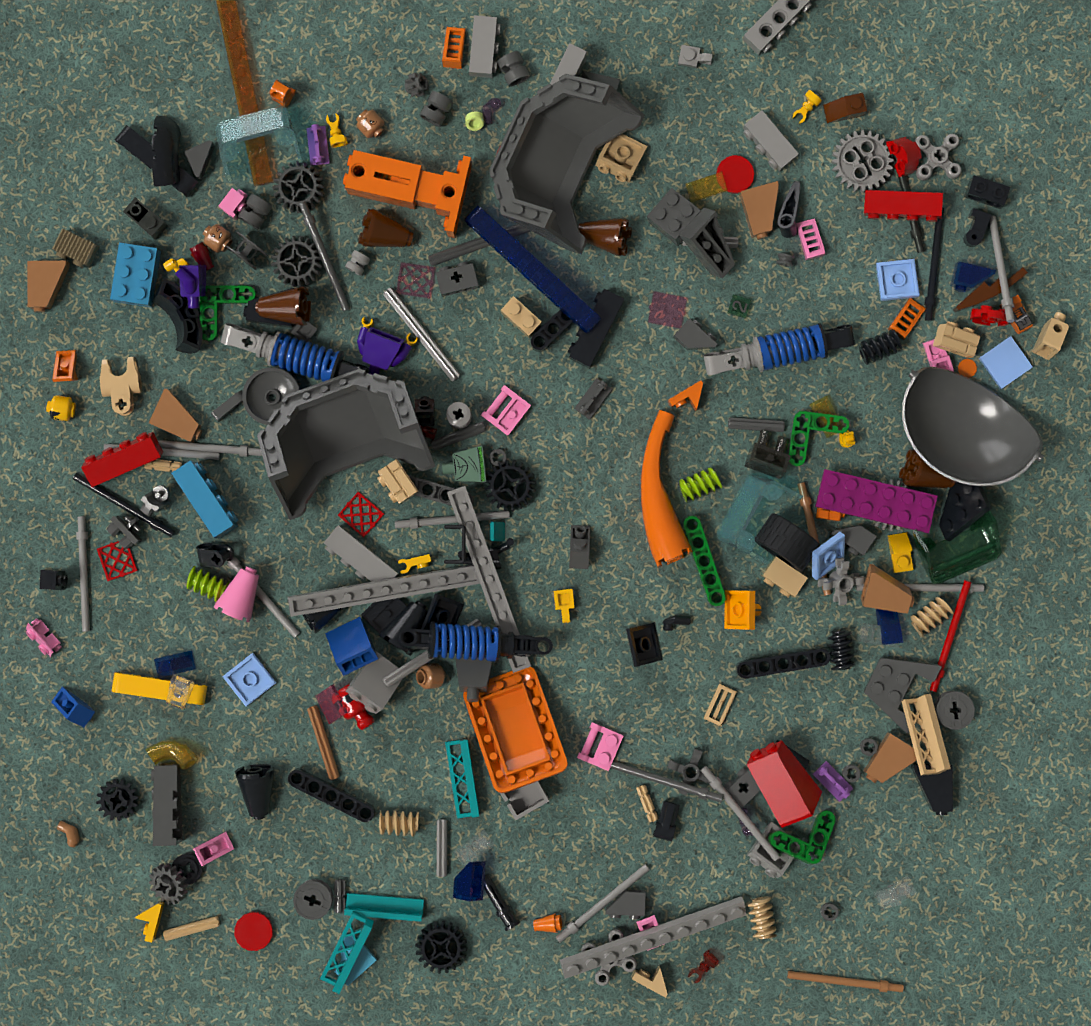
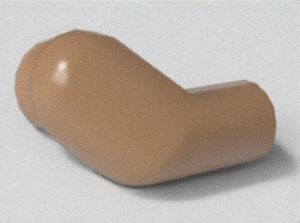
M60 821L57 830L66 833L68 846L76 847L80 841L78 829L73 825Z

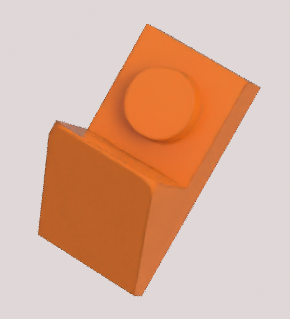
M76 350L56 351L53 382L78 380L75 371Z
M702 380L667 401L670 407L676 406V408H679L687 403L685 399L688 398L696 411L703 386Z

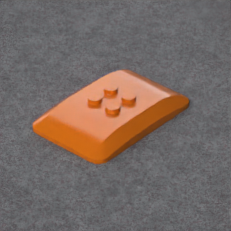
M528 667L514 673L510 671L491 678L487 692H479L478 702H468L467 692L463 693L493 787L497 792L507 793L566 770L568 765L567 758L534 668Z

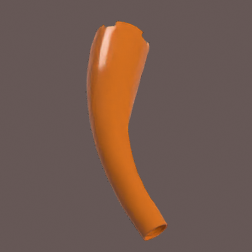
M662 410L658 411L644 453L641 472L643 521L651 554L658 568L662 567L661 562L665 561L669 565L684 558V552L687 551L688 554L693 552L660 479V457L666 432H670L675 418L673 414Z

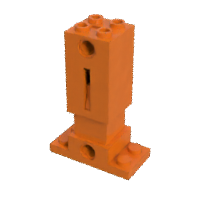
M357 150L353 151V155H349L347 162L349 172L348 174L345 173L343 178V185H345L348 194L410 209H415L416 205L434 209L437 215L445 216L443 227L445 228L444 231L447 232V236L455 238L472 168L471 157L463 155L462 161H458V173L444 171L443 175L423 171L422 166ZM360 172H363V173H364L362 176L357 177V174H358V173H360ZM448 193H454L452 197H446Z

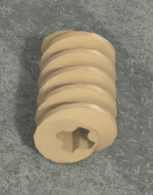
M940 597L935 598L936 603L933 601L929 602L930 608L924 606V613L918 610V617L915 615L910 617L913 627L922 638L924 637L923 630L930 633L929 626L936 628L935 621L942 624L941 617L949 619L948 612L954 615L949 605Z
M380 810L379 831L381 835L387 829L388 835H391L393 830H395L396 836H399L402 830L404 836H407L409 831L412 837L415 836L419 828V812H417L415 817H413L412 812H409L408 817H406L404 811H402L399 817L396 811L390 816L389 810H387L383 816Z
M769 896L754 898L748 904V907L754 908V910L749 912L750 915H755V918L750 920V922L756 923L751 929L758 931V933L753 935L754 938L768 939L777 936V934H773L776 931V927L771 926L775 923V920L770 918L774 913L769 911L773 907L771 903H767L771 900Z

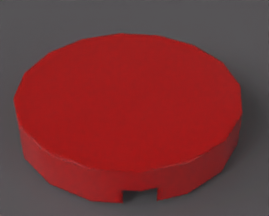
M733 155L726 157L717 168V183L722 190L732 194H738L741 191L747 190L754 179L753 166L742 156Z
M249 912L237 921L234 928V936L242 948L248 951H258L270 942L273 936V926L270 919L262 913Z

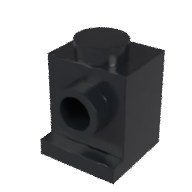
M427 396L415 399V412L420 425L434 426V399H430ZM430 415V418H419V416Z

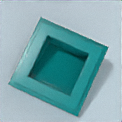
M504 522L490 523L491 541H505Z

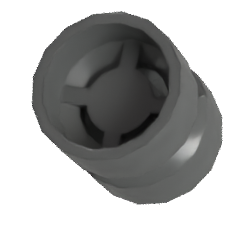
M519 51L511 52L497 61L501 72L505 73L504 78L508 87L518 85L531 76L527 67L522 65L524 60Z
M432 91L427 99L428 105H424L419 115L433 125L441 127L446 119L445 113H449L454 103L446 96Z
M251 194L246 202L247 207L242 208L238 218L259 230L264 222L263 217L268 216L273 206L260 197Z

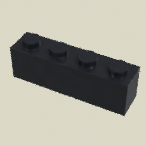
M606 289L602 293H597L594 299L596 305L593 310L589 309L585 317L588 320L585 327L581 325L576 334L579 337L576 344L572 342L567 352L570 354L569 359L587 368L591 367L624 302V298Z

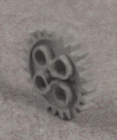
M861 130L860 135L854 131L852 137L849 134L845 136L846 141L842 138L840 139L841 146H835L838 152L832 153V156L836 158L831 161V164L836 165L832 171H838L835 178L841 177L840 184L846 182V189L853 186V192L860 188L861 193L865 191L866 187L868 190H872V186L878 189L880 187L879 182L881 184L886 182L883 177H890L887 171H892L893 167L889 164L893 163L894 159L889 158L892 154L889 151L887 152V145H883L885 138L879 141L878 133L872 137L871 131L867 135H865L864 130ZM861 145H868L870 152H864L861 149ZM846 154L852 155L853 158H854V161H853V162H848V161H846L845 155H846ZM860 158H861L862 160H863V159H866L865 164H864V163H861V164L859 163ZM871 161H877L880 164V168H873ZM855 171H862L864 177L861 179L857 178Z

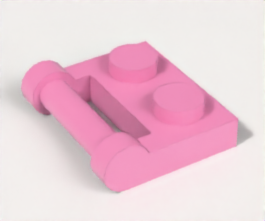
M504 385L500 389L501 393L481 416L509 436L531 405ZM506 397H511L512 400L498 418L492 417Z
M592 722L589 735L577 758L609 771L624 735ZM599 731L603 735L592 758L588 754Z

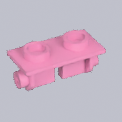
M36 618L31 622L33 626L29 623L27 624L26 634L32 641L36 640L38 642V647L44 655L48 654L51 658L54 653L53 650L57 652L62 648L60 646L61 642L53 633L46 637L45 634L49 632V629L42 620Z

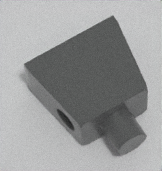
M463 657L461 659L456 658L460 692H467L468 702H478L479 692H487L493 662L487 661L486 658L483 661L478 660V657L476 660H472L471 657L468 660H465Z

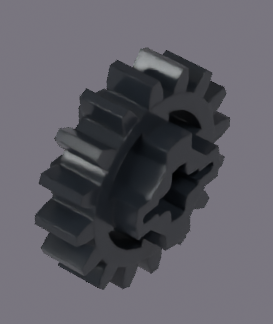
M116 778L113 780V784L111 781H107V787H100L103 792L97 793V796L101 799L96 804H101L102 807L98 810L105 811L104 817L111 815L110 820H114L117 817L118 821H121L123 816L126 819L130 817L128 812L132 814L136 812L133 807L139 806L135 800L140 797L134 795L137 788L131 789V782L126 785L125 779H122L119 783ZM117 787L115 793H108L111 788ZM125 790L128 792L130 798L126 796ZM117 796H119V799L122 800V802L116 804L117 801L114 800V798ZM122 806L128 807L125 811L119 812Z

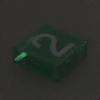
M733 294L727 313L745 319L751 300Z

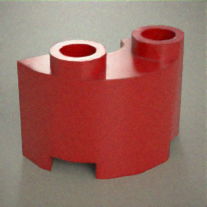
M907 137L886 142L890 154L895 155L897 158V163L894 166L899 178L914 173L918 168L919 159L922 158L917 143L915 141L912 142Z

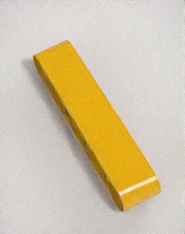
M114 672L111 692L205 705L207 686Z

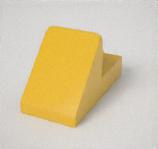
M907 532L887 535L893 572L899 573L914 570L911 557L913 549Z
M159 902L135 917L136 919L149 922L144 927L143 935H146L144 941L152 943L156 939L165 902Z

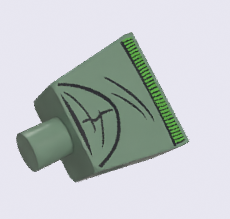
M483 446L452 454L453 462L442 463L443 475L454 474L456 482H486Z

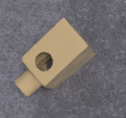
M1056 312L1054 318H1051L1044 324L1032 353L1050 360L1060 351L1069 325L1064 323L1066 319L1065 314Z

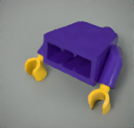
M183 258L177 261L169 259L163 263L164 268L168 272L173 269L175 270V275L180 279L181 297H187L188 308H199V297L206 295V265H189Z
M363 317L361 320L363 327L360 329L357 344L359 352L363 356L362 361L370 364L369 374L374 375V373L379 374L380 369L388 370L389 367L397 366L405 360L412 349L411 346L417 343V337L414 342L409 341L408 338L411 333L407 335L406 343H404V339L373 328L374 322L372 318L369 324H365L366 317Z

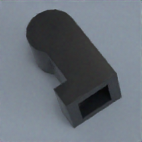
M973 208L968 216L973 221L969 231L965 233L963 238L964 243L968 247H975L981 243L991 218V214Z

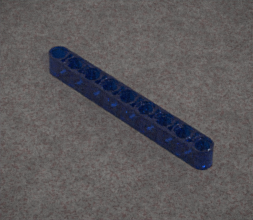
M476 206L464 219L480 237L584 332L588 334L599 323L601 318L595 311L481 207Z

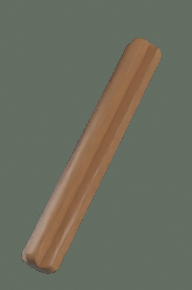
M318 706L309 707L307 711L330 780L337 779L340 775Z

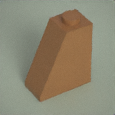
M778 181L747 189L739 194L752 238L757 237V240L764 239L772 231L779 186Z
M66 260L27 261L28 307L34 309V312L42 313L45 312V309L52 308L69 270V262Z
M164 388L149 423L192 443L195 440L198 441L202 434V430H200L201 425L170 390Z
M869 564L861 594L862 606L908 614L909 608L913 607L914 596H912L910 588L875 565Z
M887 732L877 752L872 756L864 769V772L867 773L866 778L874 783L877 780L881 783L885 782L917 760L914 748Z

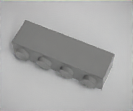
M339 525L324 542L327 546L325 549L333 556L338 554L342 558L340 561L348 568L350 566L354 567L357 570L355 574L363 580L367 578L374 582L396 578L399 574Z

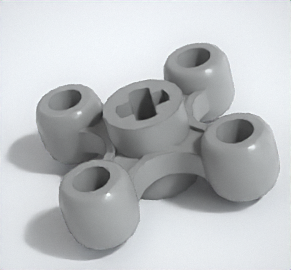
M948 134L944 138L942 146L934 147L927 136H918L915 142L920 151L927 155V162L917 168L916 177L919 180L925 181L930 178L932 170L937 167L942 168L949 179L959 177L961 174L960 165L952 163L948 159V152L959 145V137L956 134ZM936 153L938 157H941L939 161L937 157H934Z
M612 929L608 934L609 942L615 941L612 938L614 934L619 935L618 939L624 937L619 929ZM591 942L583 944L581 952L596 946ZM629 956L601 966L595 974L596 983L600 986L607 985L610 981V969L614 966H620L626 972H633L637 967L636 959ZM629 961L633 963L630 967L626 966V963ZM604 975L606 976V978L604 980H600L599 976Z

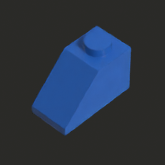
M63 686L51 701L67 720L83 728L95 713L87 703Z

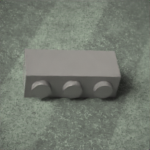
M474 15L469 76L492 78L493 73L497 71V61H494V54H498L499 43L496 42V35H500L501 24H497V17Z
M762 110L744 125L743 134L749 141L753 140L757 145L755 148L761 155H766L769 159L768 164L772 169H777L780 172L799 155Z

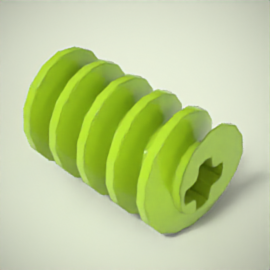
M709 467L707 469L708 474L702 470L700 472L701 477L695 473L693 475L694 480L688 476L686 482L683 479L679 481L680 490L686 503H688L687 497L695 500L694 494L701 498V491L708 495V488L715 492V485L722 489V484L716 471Z
M193 566L187 578V589L191 590L193 588L195 593L200 591L201 596L207 594L208 599L214 597V601L217 602L230 582L223 585V578L216 582V575L210 579V572L203 576V569L195 572L196 566Z

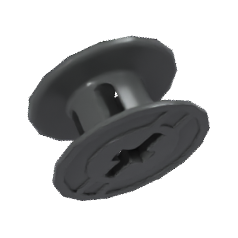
M237 231V234L243 239L235 250L227 245L225 247L251 268L257 270L250 263L258 252L264 256L268 255ZM243 243H246V247L242 252H239L238 249ZM251 250H255V253L248 259L247 255Z
M944 692L937 697L934 703L938 722L946 728L955 730L965 728L974 717L975 708L973 701L962 692ZM953 704L954 707L958 708V711L955 712V718L954 713L950 712V708H953Z
M311 879L305 881L294 893L293 903L295 910L305 919L316 920L322 918L327 914L333 903L331 888L322 880ZM313 895H315V896H316V900H318V901H320V902H317V901H316V902L313 904V903H311V899L308 898V897H312Z

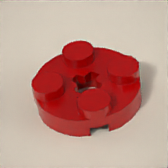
M982 305L981 309H972L970 314V320L976 324L991 326L990 323H998V326L1009 324L1006 320L1005 309L992 310V306Z

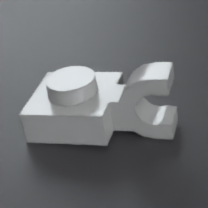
M681 45L678 65L697 68L698 63L711 65L712 54H700V48Z

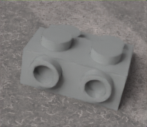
M770 822L762 834L768 840L769 835L773 832H786L773 822ZM780 836L774 837V840H776V845L778 843H783L786 845L789 841L788 839L786 842H783L779 839ZM758 840L755 841L747 853L750 857L749 861L755 866L761 865L765 868V873L771 878L783 876L794 857L776 850L780 858L774 861ZM793 842L790 847L791 851L797 853L800 849L799 844Z

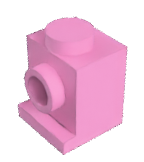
M232 188L218 206L233 219L237 220L236 214L237 212L240 213L243 207H246L245 202L248 195L240 189L236 191Z

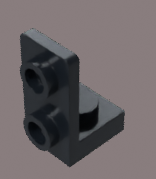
M41 570L39 589L64 590V586H67L68 576L65 575V571Z

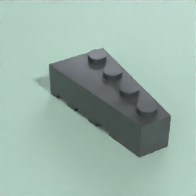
M180 764L155 765L154 769L151 770V780L154 781V789H152L153 846L177 845L183 841Z

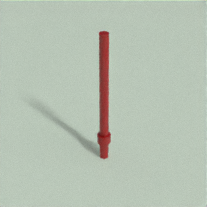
M964 580L938 661L941 669L935 681L931 683L929 689L931 691L937 692L940 680L944 677V668L972 582Z

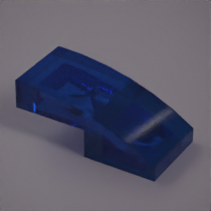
M876 609L877 625L881 628L882 645L903 643L898 613Z

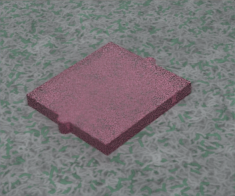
M654 292L652 303L649 305L648 323L680 329L683 315H685L686 298Z
M334 684L315 696L329 724H332L348 713L346 708L343 707L342 697L339 696Z

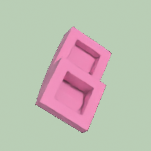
M934 339L922 343L930 367L943 368L954 372L950 356L947 355L945 350L933 346Z

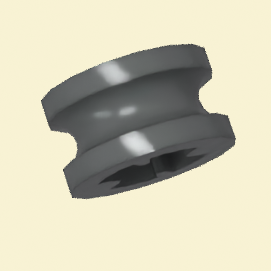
M778 253L777 257H779V260L776 261V264L793 267L792 260H794V256Z
M500 449L493 450L489 456L490 462L498 467V461L494 462L492 458H495L493 456L495 453L498 455L502 454L504 458H501L503 459L501 463L504 465L505 460H507L505 452Z
M866 738L860 743V751L867 756L874 755L878 750L876 741L871 738ZM866 742L873 744V751L864 750V746L866 747L864 744Z
M847 765L843 768L842 776L848 782H855L860 778V770L855 765ZM848 769L856 770L854 778L846 776Z
M825 903L820 909L821 916L827 921H833L838 917V908L832 903ZM827 907L835 910L834 914L832 913L833 916L829 917L827 914H824Z

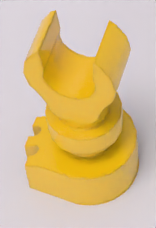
M808 90L805 94L808 101H804L803 107L793 113L792 119L797 114L803 116L799 124L805 121L806 114L813 110V105L818 107L822 102L821 98L811 90Z
M336 113L335 122H330L328 115L326 117L327 124L331 128L330 136L332 137L329 140L332 148L348 144L347 138L342 135L341 129H339L340 119Z
M847 430L844 433H839V443L842 447L849 448L855 445L853 431L849 432Z

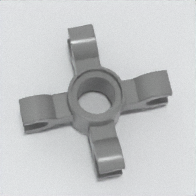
M842 557L836 558V571H833L829 578L818 579V587L823 586V590L835 588L833 601L838 602L839 606L847 604L846 593L853 588V585H863L865 578L864 576L859 577V573L847 575L849 561H844Z

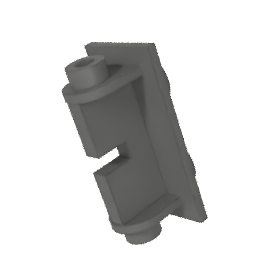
M596 378L574 409L590 420L612 389L604 381Z

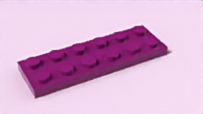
M824 469L815 507L928 534L937 495Z

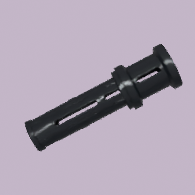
M489 873L479 878L478 881L497 910L496 916L500 917L505 925V931L518 925L520 920L515 918L511 911V905L509 906V904L505 903Z

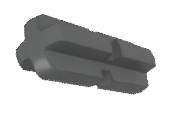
M339 879L334 881V895H336L334 898V912L344 913L346 908V898L344 897L346 895V881Z

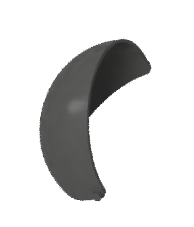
M923 367L916 372L912 370L908 377L911 378V381L905 391L902 402L904 429L916 453L936 472L953 481L967 485L993 486L1015 479L1024 473L1034 461L1040 462L1044 457L1041 454L1043 442L1035 427L1016 408L988 388L963 375L938 367Z

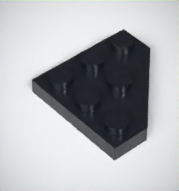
M955 482L954 486L949 488L939 523L945 540L952 541L992 509L982 486Z

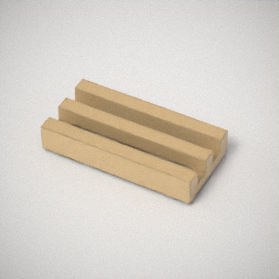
M719 684L703 719L722 726L737 691ZM721 689H723V695L718 703V706L713 714V717L710 718L709 715L713 709V706L718 698ZM730 692V698L725 706V709L721 715L720 720L717 721V715L722 707V704L727 696V693Z

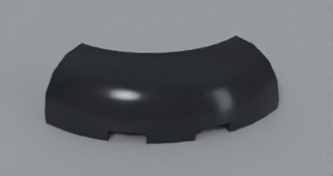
M156 116L153 128L157 129V131L152 136V151L156 152L152 162L154 187L172 185L180 181L178 162L180 128L171 118Z
M164 278L154 295L152 303L161 307L169 315L177 333L175 350L188 354L197 353L201 348L203 337L202 327L198 318L199 313L196 308H188L187 297H181L180 287Z

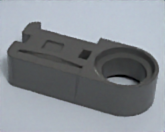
M240 390L211 413L218 422L239 406V403L243 401V391Z

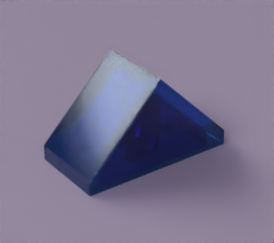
M192 651L154 659L158 678L196 669Z

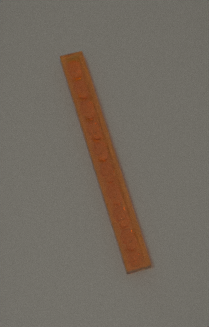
M216 0L254 186L274 183L236 0Z

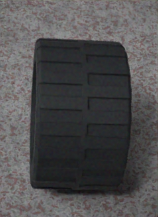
M775 513L769 516L754 538L755 542L767 552L800 572L805 569L811 560L812 552L820 546L819 542L804 530Z

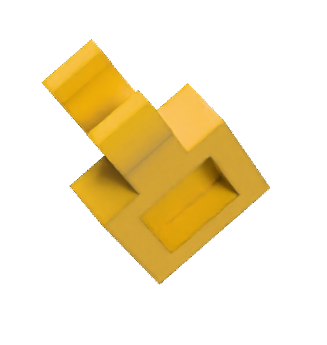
M430 554L411 559H401L398 561V564L405 563L407 568L400 571V573H408L412 566H417L418 569L428 567V563L432 562Z
M573 589L553 591L555 610H561L563 623H570L569 609L575 608Z

